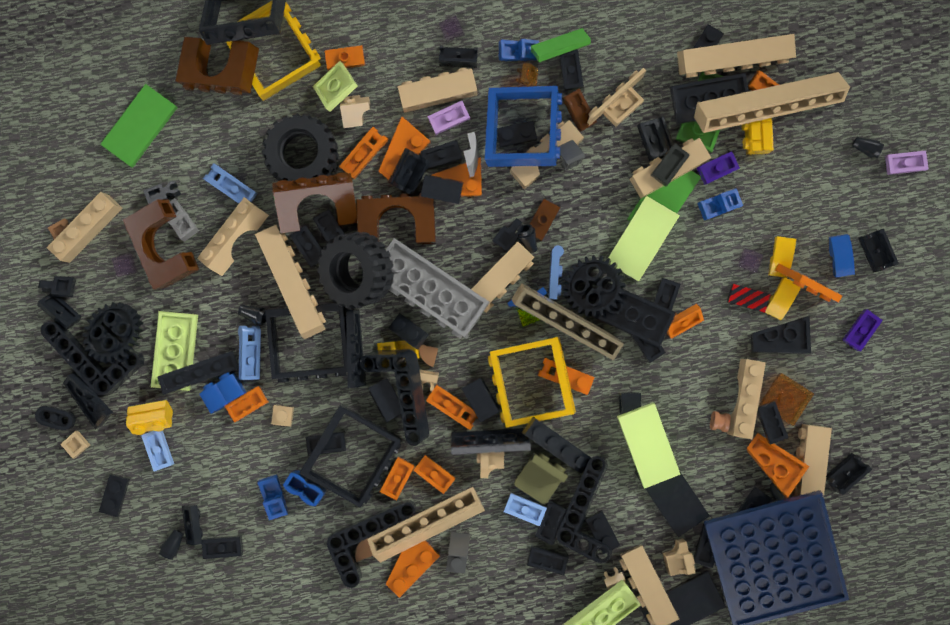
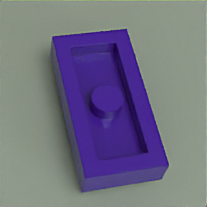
M732 151L697 167L704 185L740 169Z
M864 309L842 341L856 351H862L883 320L868 309Z

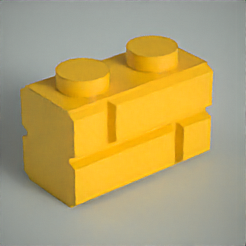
M772 118L742 124V130L745 131L743 149H746L747 155L769 154L774 151Z
M167 400L130 406L127 409L126 425L131 433L136 435H143L148 431H163L165 428L172 427V407Z

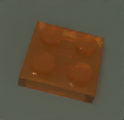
M779 373L759 405L775 401L782 420L794 426L814 393L783 373Z

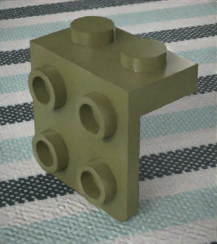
M533 452L514 484L540 503L547 504L560 482H565L568 475L565 473L566 469L558 463L554 466L548 462L550 458L540 452L538 455Z

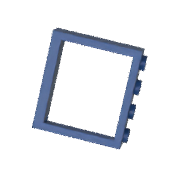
M558 86L489 88L485 161L488 167L557 166V158H560V147H557V141H561V129H558V123L562 122V112L559 111V105H562V93H559ZM551 98L549 153L496 154L499 100Z

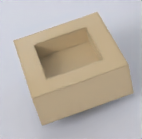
M274 405L271 424L291 427L294 407Z
M79 431L72 433L60 444L73 459L77 458L90 446Z

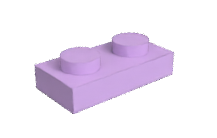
M460 101L428 116V119L435 134L438 135L470 120V116L463 101Z
M926 151L885 156L887 175L928 170Z

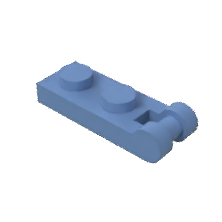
M214 163L210 167L212 169L209 174H205L203 177L205 181L237 203H240L244 197L252 202L258 194ZM219 173L221 177L218 181L214 180Z
M559 245L551 250L548 298L551 300H557V296H561V285H558V277H562V266H559V259L563 255L564 249Z
M239 326V380L260 379V326H252L251 328ZM248 335L252 336V341H248Z

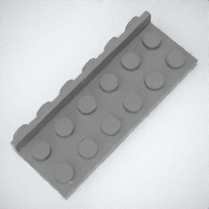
M394 238L386 249L391 255L389 258L394 266L392 268L394 276L390 280L392 285L389 291L396 296L402 294L406 297L405 302L413 307L415 304L421 307L420 312L427 317L431 315L436 317L437 320L435 322L443 328L446 326L452 328L451 333L459 339L462 336L467 339L469 332L490 302Z

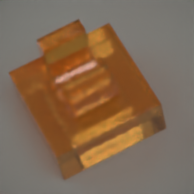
M523 63V67L517 69V72L521 73L522 76L520 79L517 78L516 82L528 87L536 86L538 68L530 63Z

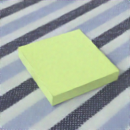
M341 61L313 85L314 90L329 112L358 87Z

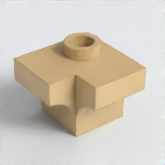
M360 95L348 96L340 102L344 128L363 126V113L370 110L369 97L360 98Z
M504 452L477 453V463H481L480 478H488L489 473L494 469H504Z
M683 538L675 540L674 548L669 552L663 553L667 573L670 576L696 573L694 557L688 550L687 542Z

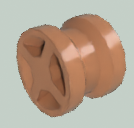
M713 411L710 420V430L720 429L722 432L727 433L731 422L730 414H720L717 411Z

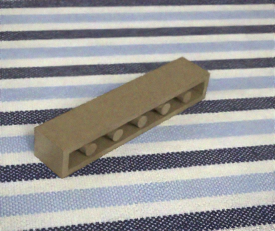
M523 283L520 284L511 299L514 305L613 361L624 345L616 336Z

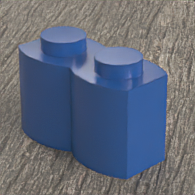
M228 372L219 377L220 381L213 384L211 382L202 388L203 391L199 395L211 414L247 393L236 374L230 375Z
M299 470L291 472L283 484L289 493L299 495L302 501L310 506L318 505L327 492L323 486L301 475Z

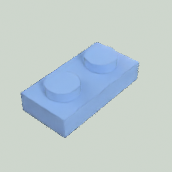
M151 431L141 435L153 471L174 464L163 431Z
M510 493L504 512L540 526L547 507Z

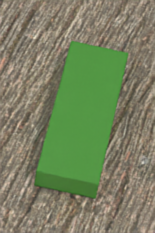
M581 28L532 45L531 52L541 62L590 45L591 38Z

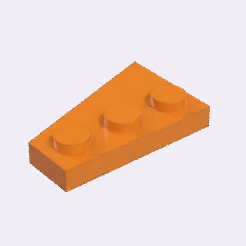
M403 117L400 119L379 169V173L387 180L390 179L405 148L420 155L421 151L431 143L429 139Z
M481 157L478 160V166L473 177L469 176L466 163L432 174L433 176L464 182L461 196H482Z
M778 264L775 270L793 279V284L801 288L807 286L806 291L814 295L820 293L819 297L828 302L832 299L839 303L842 295L781 264Z
M757 433L746 449L786 499H788L809 468L807 464L776 444H768L767 439Z
M426 540L401 552L386 585L400 598L440 557V554Z

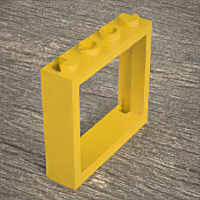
M272 1L239 21L270 17ZM287 2L285 3L283 16L311 61L265 89L254 73L252 85L263 101L321 66L318 61L321 57L316 49L311 50L309 46L311 41L306 33L302 34L299 28H301V25L297 18L290 16L289 13L292 10ZM232 41L226 42L231 49Z
M560 337L490 351L488 362L494 370L492 380L494 386L497 385L498 388L496 399L498 405L501 404L502 412H500L502 423H505L506 428L527 424L532 417L542 421L576 413ZM551 345L565 409L512 420L498 356Z

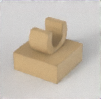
M420 369L422 388L423 384L427 382L431 385L430 391H433L434 383H437L439 373Z
M616 567L614 568V576L610 577L607 571L604 572V581L608 590L622 579L626 583L623 573H619Z

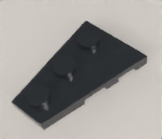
M810 316L752 333L751 353L811 354Z
M75 372L68 375L64 380V386L95 430L100 428L114 412Z

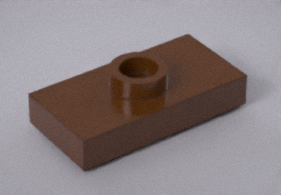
M580 88L562 98L579 132L597 123L596 120L591 125L587 123L590 117L588 114L591 109Z
M543 199L530 223L535 228L536 239L540 241L544 239L560 209L559 206L546 199Z

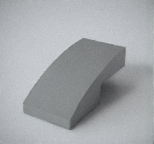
M475 132L467 134L471 149L464 151L470 177L474 176L479 160Z
M174 198L170 203L176 218L168 223L173 227L179 238L185 242L196 234L199 229Z

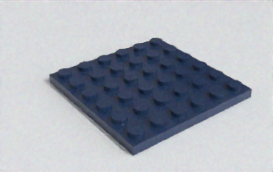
M820 490L704 521L732 625H755L849 600L823 493Z

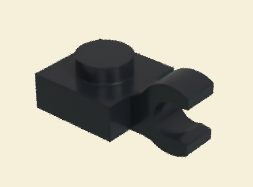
M516 218L509 228L503 225L492 241L508 252L518 239L515 232L522 222Z
M54 276L53 281L39 280L38 288L42 289V292H51V295L54 297H73L76 279L74 277Z

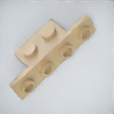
M644 68L639 72L636 70L629 77V81L626 84L623 82L617 87L616 93L613 96L609 94L602 101L603 105L599 108L597 106L593 108L588 114L590 117L587 123L591 125L602 114L616 127L644 102V99L632 87L643 78L646 70Z

